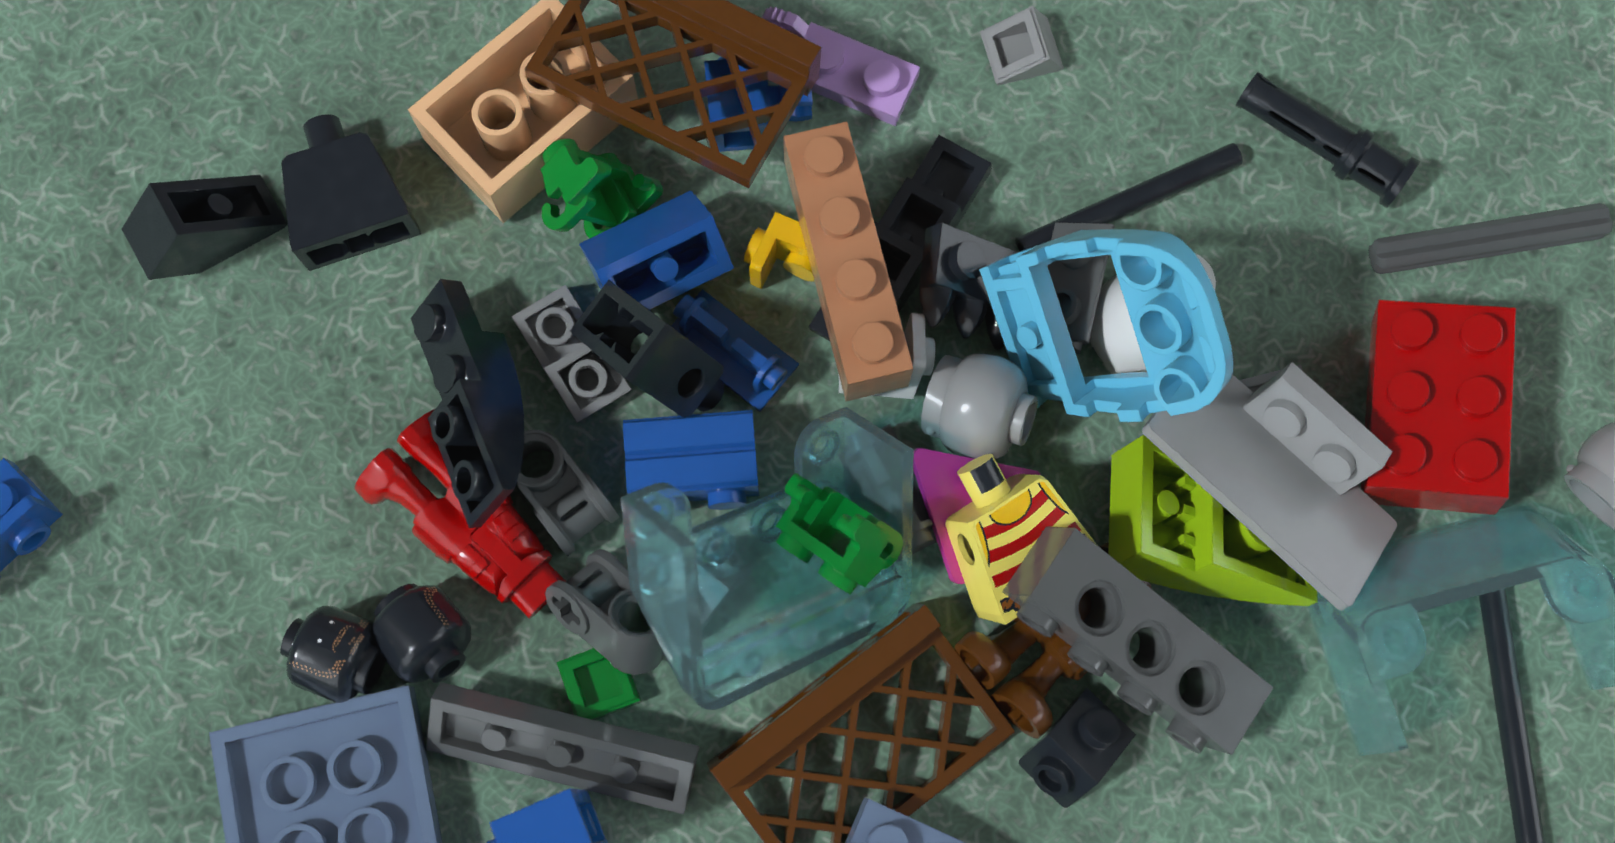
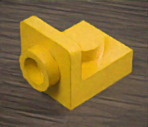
M775 212L767 230L758 227L747 246L744 262L750 264V285L762 289L777 258L784 261L783 267L794 276L806 281H814L800 223Z

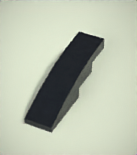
M938 135L913 178L907 177L880 222L874 221L898 313L920 283L926 228L939 223L956 228L992 169L991 162L941 135ZM820 307L810 323L809 329L830 341L822 308Z

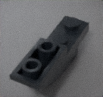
M440 279L410 319L414 327V333L421 344L433 375L435 387L442 399L440 404L427 418L431 426L432 437L439 447L452 482L453 492L459 500L469 528H480L513 492L521 469L524 449V410L521 389L504 333L482 331L462 281Z

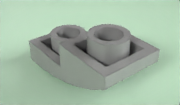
M564 285L511 317L578 423L630 392L631 388L622 375L570 332L583 312L567 286Z

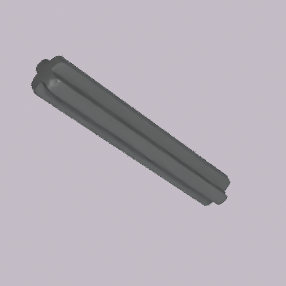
M1597 203L1378 238L1369 246L1368 254L1373 271L1378 274H1386L1598 240L1612 231L1613 221L1610 218L1609 208L1606 205Z

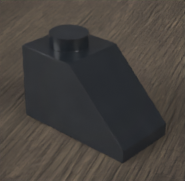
M261 175L149 183L123 225L122 231L148 280L200 274L284 229L288 223Z

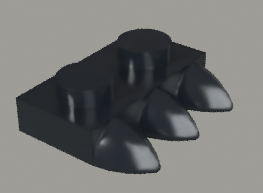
M944 223L926 228L919 296L921 308L929 326L935 327L946 317L953 305L955 322L964 339H968L973 335L985 318L987 332L996 350L1003 348L1005 344L979 269L1017 252Z

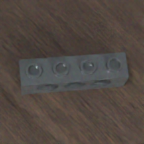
M1045 527L1002 591L1021 606L1016 614L1021 621L1044 636L1052 637L1054 633L1071 646L1067 653L1071 660L1096 676L1102 677L1105 672L1121 685L1117 695L1122 700L1144 714L1151 716L1155 711L1170 723L1165 732L1176 742L1195 753L1201 754L1204 747L1232 755L1274 688L1076 528ZM1087 591L1091 598V610L1087 618L1082 621L1078 606L1082 595ZM1137 632L1140 646L1136 656L1132 659L1129 653V644L1132 636ZM1186 672L1188 678L1187 688L1183 695L1180 696L1179 682L1182 675Z

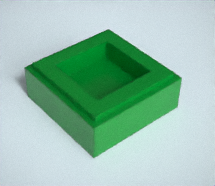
M594 648L556 662L575 716L596 720L642 702L633 675L623 673L614 668L610 661Z

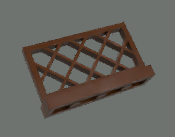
M568 0L525 67L527 78L748 189L803 95L808 97L819 78L820 46L726 0H608L618 6L621 19L586 28L582 13L590 0ZM628 11L636 15L629 17ZM577 22L579 30L571 32ZM660 26L672 32L676 47L641 55L635 31ZM626 34L634 58L598 67L591 43ZM683 38L691 41V43L684 44ZM584 45L591 69L565 76L549 68V65L557 52ZM713 52L727 59L731 72L730 75L697 83L690 58ZM681 61L689 86L654 95L646 70ZM739 66L747 70L740 72ZM639 73L646 97L622 104L607 97L603 81ZM770 80L788 89L778 105L753 111L745 86ZM592 84H596L597 91H595V90H593V89H591V88H589V87H587V86H588V85H592ZM736 88L744 114L710 123L702 97ZM694 100L701 122L700 126L677 132L663 125L659 112L660 108ZM651 111L653 119L643 115L642 113ZM768 122L761 134L758 125ZM749 127L755 146L743 165L719 152L715 136ZM706 139L708 147L697 141Z
M912 604L706 763L711 773L764 843H781L768 824L785 826L783 843H793L795 827L832 832L830 843H841L842 833L849 834L852 828V824L843 823L848 785L884 790L882 805L909 817L1015 732L940 631L939 627L941 625L925 604ZM933 646L947 665L943 693L908 689L912 661ZM900 671L898 687L882 685ZM956 679L970 697L954 695ZM872 692L897 695L892 734L856 729L860 701ZM907 696L942 701L937 740L902 735ZM953 703L977 706L993 728L972 745L948 742ZM848 711L846 728L831 726L833 722ZM819 733L845 736L840 775L803 770L807 743ZM855 738L891 742L886 781L850 776ZM901 744L936 748L933 776L922 785L896 782ZM947 750L962 752L945 765ZM796 752L794 769L778 767L779 764ZM766 774L792 778L787 816L759 813L744 792ZM802 779L838 784L833 822L797 817ZM895 791L910 793L893 807Z

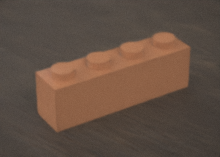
M846 121L784 136V165L845 400L847 402L908 387L913 372V365L848 123Z

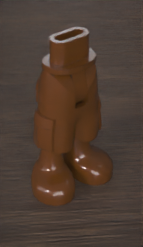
M1103 543L1099 547L1108 554L1109 543ZM1142 581L1144 584H1146L1149 588L1152 589L1150 582ZM1087 591L1082 595L1078 606L1082 621L1087 618L1091 610V598ZM1018 617L1013 620L1015 623L990 637L978 631L966 633L955 644V651L984 689H992L1005 678L1011 670V665L1035 642L1041 644L1042 654L1020 674L1003 684L990 697L1000 712L1012 724L1028 736L1039 739L1050 729L1053 721L1051 710L1045 701L1050 688L1060 676L1078 681L1088 672L1068 657L1067 653L1071 646L1055 633L1052 637L1038 633Z

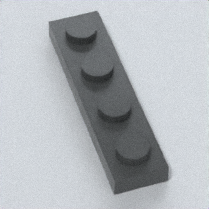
M440 682L431 697L426 750L684 814L691 793L700 746Z

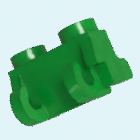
M566 138L553 142L545 149L542 155L545 165L540 170L543 174L546 193L548 197L557 200L562 196L565 201V210L561 215H559L560 209L557 205L545 203L542 206L543 223L547 228L558 232H568L582 219L584 220L585 233L590 239L644 213L663 194V187L658 179L643 174L635 175L632 168L622 164L614 153L595 155L580 150L573 139Z
M798 473L791 476L785 486V493L791 497V503L776 525L782 531L775 541L779 546L807 564L814 554L821 558L824 562L817 573L850 595L858 584L866 588L869 582L882 569H887L898 559L903 547V538L899 532L830 486L821 489Z

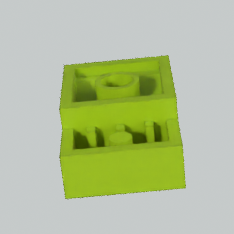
M1145 435L1140 436L1111 455L1108 555L1138 579L1172 589L1238 601L1293 606H1310L1318 602L1317 590Z

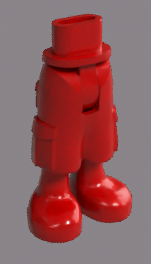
M433 409L403 430L398 436L397 443L411 457L425 466L447 489L446 496L438 499L417 478L411 466L393 448L381 451L369 463L359 476L355 484V490L366 503L371 505L381 504L388 499L401 504L416 516L413 520L414 527L412 528V533L436 557L448 564L454 563L481 587L496 595L497 600L502 604L511 600L531 619L547 604L545 595L547 587L558 580L564 582L566 580L549 564L553 556L548 550L544 549L537 535L512 506L513 500L510 495L480 528H469L459 500L453 492L452 482L439 447L432 437L431 426L427 418L435 410Z

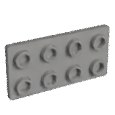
M1293 362L1255 392L1250 391L1232 374V378L1219 395L1209 405L1203 406L1198 411L1171 416L1167 411L1153 413L1142 428V432L1154 445L1338 610H1344L1353 605L1397 528L1395 519L1364 493L1357 484L1384 467L1393 452Z

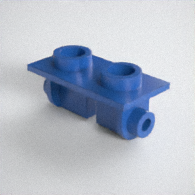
M703 289L695 298L689 294L685 295L673 311L677 319L671 327L723 365V374L720 379L724 385L759 412L763 410L799 366L797 361Z

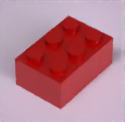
M1378 300L1371 323L1365 427L1393 452L1382 469L1361 482V490L1378 505L1495 515L1509 498L1516 308Z

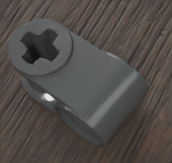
M539 429L524 431L522 464L516 484L535 508L533 512L568 557L575 552L574 544L605 520L613 523L620 517L586 472L582 473L556 438L550 433ZM536 450H546L553 453L554 464L547 475L540 478H529L523 475L522 465L530 453Z
M602 549L594 551L587 557L586 566L566 582L558 580L547 587L545 592L546 601L557 620L566 629L583 638L610 661L614 668L623 673L638 675L648 673L657 668L663 660L669 620L667 602L660 594L651 590L629 572L610 552ZM629 630H641V631H644V632L637 633V632H631V631H629Z

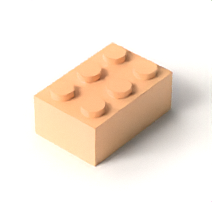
M540 0L408 109L424 141L503 223L545 188L543 174L540 169L545 165L542 155L550 144L560 139H573L580 150L588 152L620 125L527 78L525 67L564 7L559 0ZM577 22L571 32L579 30ZM600 41L591 43L598 67L619 62ZM584 45L557 52L549 65V68L565 76L591 69ZM632 74L603 81L607 97L621 104L638 99ZM592 84V85H588V86H587V87H589V88H591V89L597 91L596 84Z

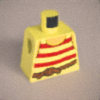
M986 454L968 462L957 471L972 502L946 519L945 526L972 606L978 618L1007 625L1018 617L1016 614L1021 606L1002 591L1046 527L1076 528L1092 542L1095 543V541L1046 478L1042 475L1016 474L1005 479L993 454Z

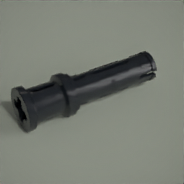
M1259 72L1252 78L1236 103V106L1240 109L1243 108L1287 137L1332 163L1334 166L1331 170L1336 173L1335 177L1340 180L1349 177L1380 196L1379 204L1385 208H1388L1420 163L1414 157L1405 160L1374 141L1375 134L1368 129L1366 131L1359 129L1357 133L1351 131L1307 102L1302 101L1266 79Z

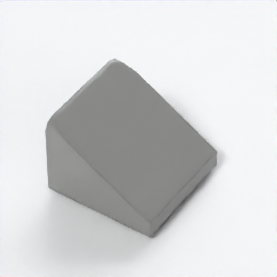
M1034 6L980 31L997 85L1064 69L1048 18Z

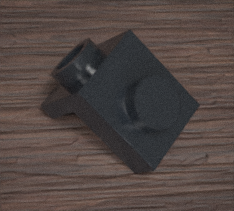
M1086 688L1066 708L1046 734L1025 752L1019 760V765L1034 779L1037 786L1043 792L1054 798L1062 807L1068 808L1102 780L1136 734Z

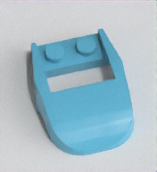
M1135 229L1079 230L1003 257L979 269L1009 359L1020 367L1025 374L1028 382V394L1038 398L1037 408L1049 399L1063 401L1066 413L1069 415L1090 417L1099 411L1118 414L1120 422H1142L1150 413L1167 411L1171 416L1198 411L1203 406L1209 405L1232 378L1233 353L1213 285L1196 254L1181 239L1170 233ZM1111 255L1147 372L1083 377L1047 267L1049 264L1058 260Z

